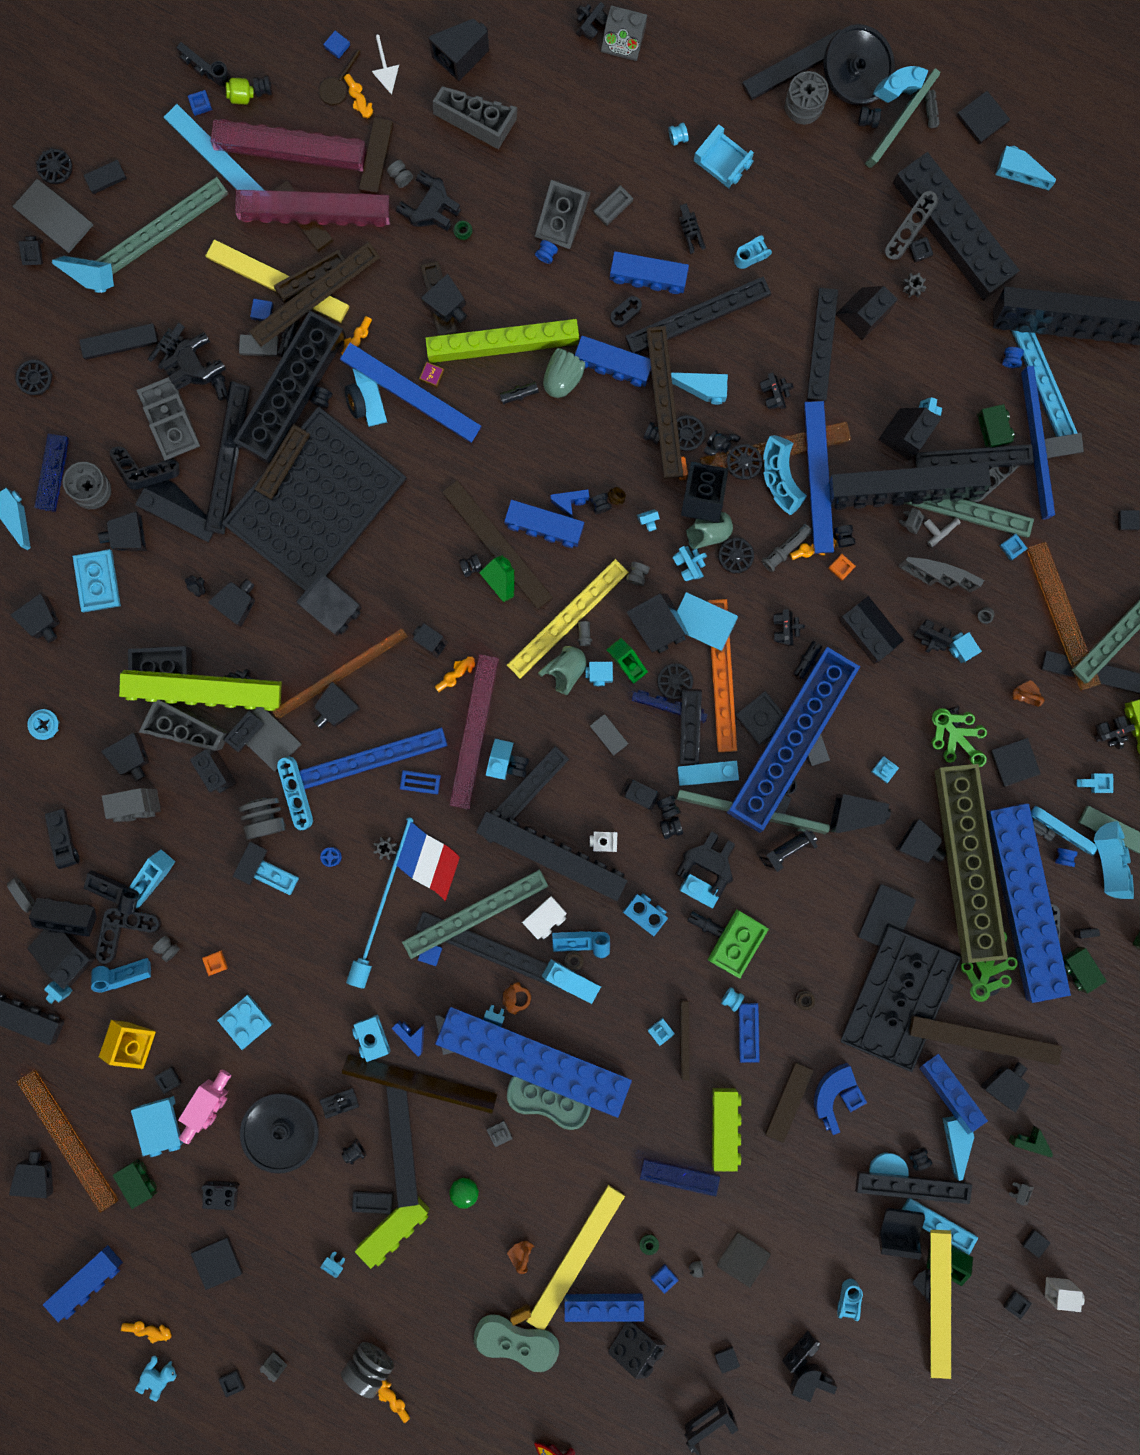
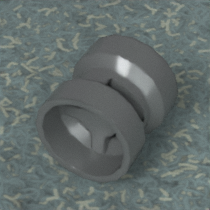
M402 160L395 161L387 169V173L395 179V183L399 188L405 187L413 179V174L406 170Z
M632 562L630 567L632 571L627 575L626 581L638 586H644L646 581L644 575L648 574L650 568L644 564Z
M165 935L153 946L152 950L155 953L162 954V959L168 962L180 948L176 944L171 945L170 938Z

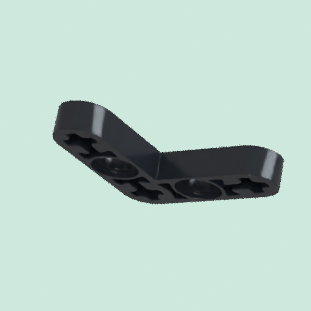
M118 446L110 450L112 464L130 489H141L175 478L180 474L179 463L175 460H165L138 468L125 448ZM124 466H130V467H132L131 469H128V470L122 469ZM149 473H157L158 475H156V476H149L148 474H149Z
M117 908L108 909L104 913L96 951L97 960L100 963L106 964L115 959L122 928L155 932L161 927V919L154 914L135 911L133 915L137 917V923L130 925L128 917L131 914L124 915ZM115 911L116 916L124 917L123 919H115L114 921H112L113 919L110 917V914L114 913ZM153 919L156 926L150 928L149 924H142V921ZM108 930H112L115 934L112 941L107 940L105 937V933ZM103 943H104V944H113V947L110 946V947H108V950H107V946H103ZM107 950V953L110 954V957H107L105 959V956L102 955V952H105Z

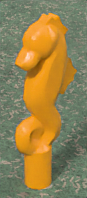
M350 74L345 75L344 80L349 86L348 92L351 97L356 99L353 109L359 111L364 118H370L373 113L372 103L369 102L366 105V99L360 93L363 89L362 85L355 83Z
M365 316L361 326L355 329L354 337L344 340L342 355L349 343L358 347L361 341L360 338L367 337L368 327L372 321L371 318Z
M833 538V543L835 547L836 540ZM807 543L801 544L798 550L789 553L791 560L801 556L805 558L812 556L814 553L813 544L811 546Z
M467 657L462 661H455L453 667L455 670L446 673L443 680L434 686L437 691L440 692L447 686L453 687L456 684V678L462 677L467 668L468 672L471 673L475 667V659Z
M137 1321L134 1324L123 1323L121 1331L133 1332L139 1337L148 1335V1339L152 1344L157 1341H167L172 1336L168 1327L165 1328L162 1324L158 1329L154 1326L145 1327L143 1322Z
M382 1381L383 1385L378 1391L379 1400L389 1401L391 1410L398 1413L403 1423H406L410 1417L404 1409L405 1403L400 1399L396 1400L395 1393L389 1389L391 1386L390 1382Z

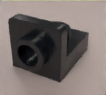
M25 236V240L18 241L22 265L43 264L40 245L43 244V239H36V236Z

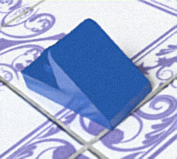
M588 490L550 495L551 503L571 518H573L571 503L584 505L586 501H589Z
M399 1020L392 1029L419 1057L423 1052L424 1024L412 1034L410 1026L406 1022L402 1023Z

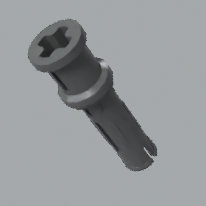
M804 524L780 547H775L768 557L761 559L764 567L768 571L773 572L779 563L787 560V555L813 533L811 528Z

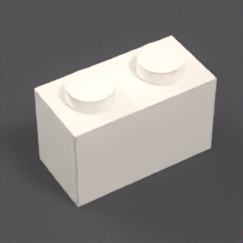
M551 895L522 923L537 940L541 937L545 939L552 932L550 928L555 924L559 926L566 920L565 915L567 912Z
M1046 1277L1045 1298L1057 1310L1081 1312V1306L1084 1305L1085 1301L1083 1292L1069 1279Z

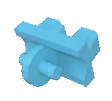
M688 546L679 548L680 551L673 556V559L677 566L685 562L687 563L689 568L681 572L684 580L689 581L702 578L704 575L700 568L706 566L703 561L707 557L706 553L699 554L698 550L695 549L692 551V554Z

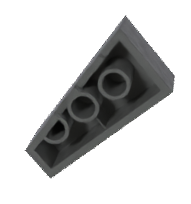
M443 86L433 100L434 115L497 149L500 148L517 120V107L503 106L502 103L497 101L492 103L483 100L482 97L467 96L464 92Z
M165 700L153 702L139 730L140 733L167 738L214 751L223 748L225 744L223 739L230 733L176 703H166Z

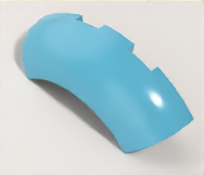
M774 435L769 437L764 450V478L776 503L785 512L792 515L801 506L807 495L795 484L790 472L789 457L794 443Z
M1118 821L1106 823L1098 829L1094 837V842L1102 862L1104 892L1114 898L1134 899L1133 875H1131L1130 868L1127 863H1131L1128 847H1125L1122 840L1125 838Z

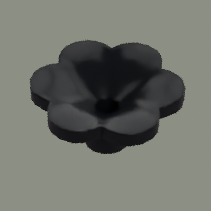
M191 575L185 579L187 589L190 592L194 593L197 597L205 594L206 590L203 587L205 581L203 578L199 577L197 579Z

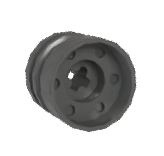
M806 71L799 73L793 78L784 105L786 114L792 121L805 125L813 123L820 117L829 92L828 84L823 76L816 72Z
M78 462L71 465L65 471L63 476L65 492L80 507L97 509L107 503L111 496V484L98 467L89 462Z
M261 798L238 807L239 812L248 811L249 813L248 815L241 816V820L251 821V824L243 827L246 840L286 830L284 818H274L273 815L281 811V807H271V805L280 803L279 798Z
M362 1342L354 1352L353 1359H350L342 1370L341 1377L348 1387L357 1394L366 1398H374L383 1385L382 1381H385L394 1369V1363L379 1347L368 1342Z

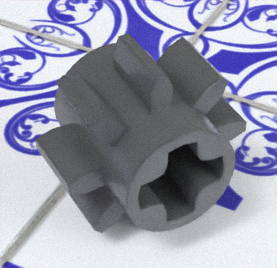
M910 273L908 279H904L902 282L903 285H906L903 292L909 294V298L912 295H916L918 298L921 292H924L926 286L923 285L926 279H923L920 273L914 276Z
M380 837L381 842L374 843L377 846V850L374 853L380 854V860L384 856L390 860L391 853L397 854L394 850V846L397 843L392 844L391 837L387 841ZM388 844L390 851L383 853L381 846Z

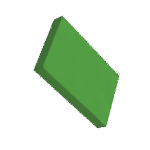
M736 909L707 960L734 976L741 978L769 928Z

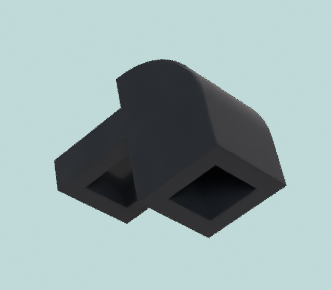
M806 1364L800 1372L794 1374L789 1388L793 1396L811 1402L816 1388L835 1395L837 1385L832 1376L821 1372L819 1365Z

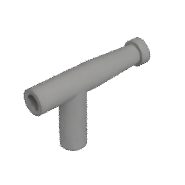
M958 518L953 519L950 524L940 531L928 519L923 524L934 536L927 544L931 548L961 523Z

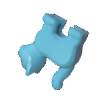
M152 1356L151 1361L146 1365L140 1376V1381L135 1391L143 1394L145 1389L148 1390L150 1388L152 1391L149 1398L157 1402L161 1391L168 1382L176 1379L177 1374L172 1366V1361L164 1366L161 1373L153 1368L157 1363V1356Z

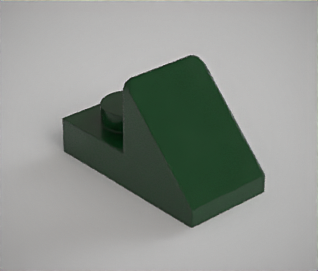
M1033 1126L1030 1137L1023 1134H1018V1136L1010 1135L1009 1143L1013 1146L1052 1158L1053 1153L1041 1130L1036 1126Z

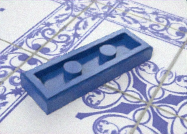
M741 1003L738 1007L739 1062H760L758 1003Z

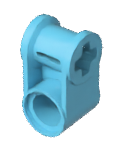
M762 235L738 248L734 257V263L738 268H747L772 254L771 249H768L764 243ZM740 255H746L748 259H742Z
M847 1279L842 1284L837 1316L838 1318H854L855 1321H859L863 1293L858 1282L854 1279ZM851 1288H856L853 1294L848 1293Z

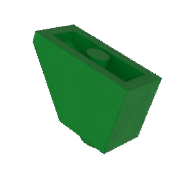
M501 555L494 558L479 573L499 598L505 602L514 597V569L510 561Z
M622 638L607 649L614 662L633 684L648 672L633 649Z

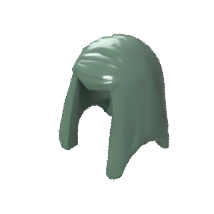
M557 348L549 360L544 375L543 386L545 391L555 398L565 397L581 380L585 362L580 361L579 357L574 356V354Z
M721 512L719 523L695 518L694 524L686 530L690 547L698 549L727 540L732 534L733 524L730 516L725 512Z
M564 646L561 654L543 667L538 674L541 677L545 674L553 675L556 680L555 690L561 694L568 695L585 670V654L576 647Z

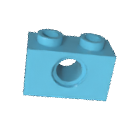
M378 1015L354 1024L352 1029L353 1035L356 1040L359 1039L361 1045L359 1052L361 1057L366 1059V1062L390 1053L391 1050ZM372 1034L375 1037V1043H368L366 1035Z

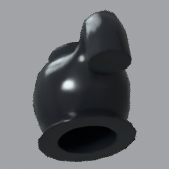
M716 430L709 437L703 453L709 456H715L717 453L722 452L726 453L731 447L729 441L739 442L741 437L736 434L718 433V430Z

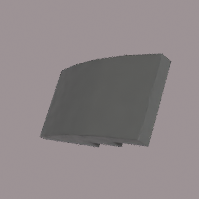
M38 179L13 205L17 212L68 253L93 226L88 219Z
M169 377L136 390L164 460L200 447L181 394L171 383Z
M907 557L897 566L929 586L939 582L945 587L952 589L958 585L970 593L980 588L985 581L963 569L929 559Z

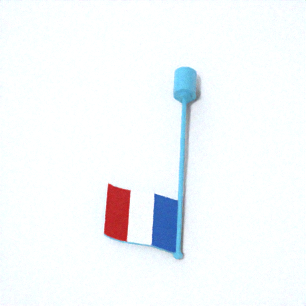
M411 817L406 819L408 821L363 958L353 960L346 981L349 985L363 989L366 986L372 967L366 958L397 866L412 879L432 889L446 901L460 857L448 846L425 834L412 823L413 819Z

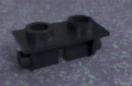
M807 1331L782 1361L791 1373L796 1374L808 1362L805 1357L809 1356L811 1358L820 1349L821 1343L816 1338L814 1339L810 1332Z

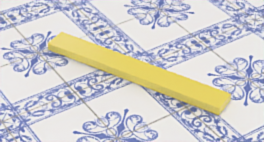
M216 240L213 241L206 254L207 259L275 292L274 285L290 277ZM328 296L312 308V310L341 324L349 309V305Z
M615 559L507 666L521 679L629 572Z
M610 1185L606 1187L531 1311V1318L527 1319L526 1322L538 1329L545 1330L625 1197L623 1193Z
M930 1230L931 1378L951 1379V1230Z

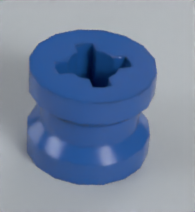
M542 240L540 249L535 252V256L542 262L551 264L553 255L558 252V248L553 243Z
M1018 347L1006 348L1003 366L1020 368L1022 366L1021 357L1024 355V350Z
M330 847L322 851L320 859L325 866L332 867L340 863L342 854L337 848Z
M1058 848L1059 856L1055 863L1075 867L1074 858L1078 852Z

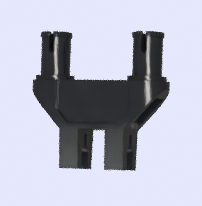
M421 170L419 172L421 175H417L416 181L425 185L430 190L417 209H413L401 201L399 203L401 206H397L396 212L408 218L410 224L415 227L436 225L448 232L451 227L450 219L443 216L442 212L446 210L457 217L461 212L460 204L447 197L443 180L440 177L434 178Z
M204 331L190 340L189 338L182 340L178 344L174 355L161 363L169 375L171 383L177 390L190 383L208 384L211 382L212 377L226 370L220 359L207 367L202 366L195 353L197 352L196 350L210 343Z
M711 831L704 845L687 850L682 854L683 861L675 874L686 880L693 865L706 869L717 877L709 893L713 896L715 894L717 898H721L727 884L733 881L728 859L735 848V844L728 840L721 854L713 850V847L719 837L718 834Z

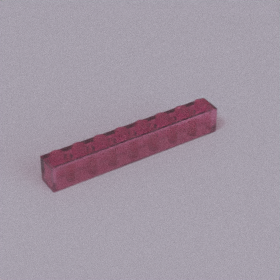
M226 119L213 120L210 142L214 150L363 171L366 146L365 141L358 138L345 139L338 135L331 137L325 136L322 133L310 134L302 130L289 131L282 127L269 128L262 124L255 126L249 125L246 122L234 123Z
M236 190L235 212L238 220L243 222L260 220L264 223L271 221L290 223V221H298L301 224H308L309 221H317L321 225L336 223L338 225L354 223L358 226L374 224L379 227L390 225L389 195Z
M479 654L449 806L469 810L471 807L499 665V658Z

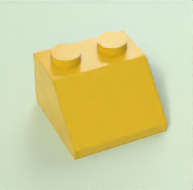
M111 1020L99 1058L108 1065L143 1069L156 1032L133 1023Z

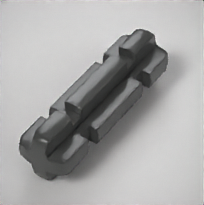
M928 90L925 95L929 128H937L940 124L939 117H937L938 107L937 100H935V90Z
M1035 818L1032 819L1035 833L1040 836L1043 835V838L1047 841H1051L1055 837V831L1050 828L1047 829V826Z

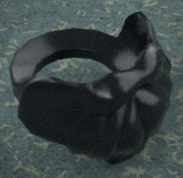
M926 1269L918 1274L913 1285L925 1296L926 1302L930 1303V1269Z

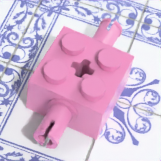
M221 1069L214 1082L208 1079L198 1087L178 1120L186 1125L184 1131L179 1136L182 1142L190 1144L196 1132L199 1133L203 1128L206 1130L216 1119L217 1115L215 1112L217 1113L228 1099L225 1097L228 1091L224 1087L232 1075L227 1071Z

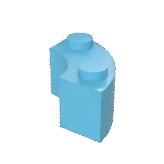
M917 66L901 68L883 79L874 90L873 95L887 103L899 97L901 93L911 95L922 88L928 70Z

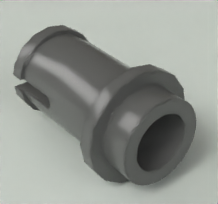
M578 622L579 639H577V642H579V646H590L592 638H590V622Z

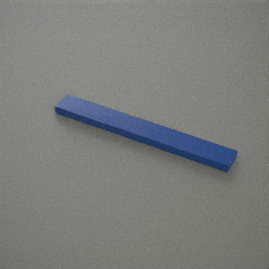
M349 343L340 360L470 443H472L480 430L481 425L352 343Z
M1027 366L1021 372L1041 516L1042 520L1053 517L1055 510L1034 366Z
M824 401L805 402L804 414L814 554L833 553L834 543Z
M438 728L306 768L299 772L305 790L448 746L443 728Z

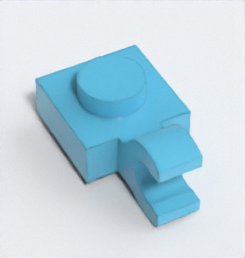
M1091 774V779H1077V787H1091V793H1113V774Z

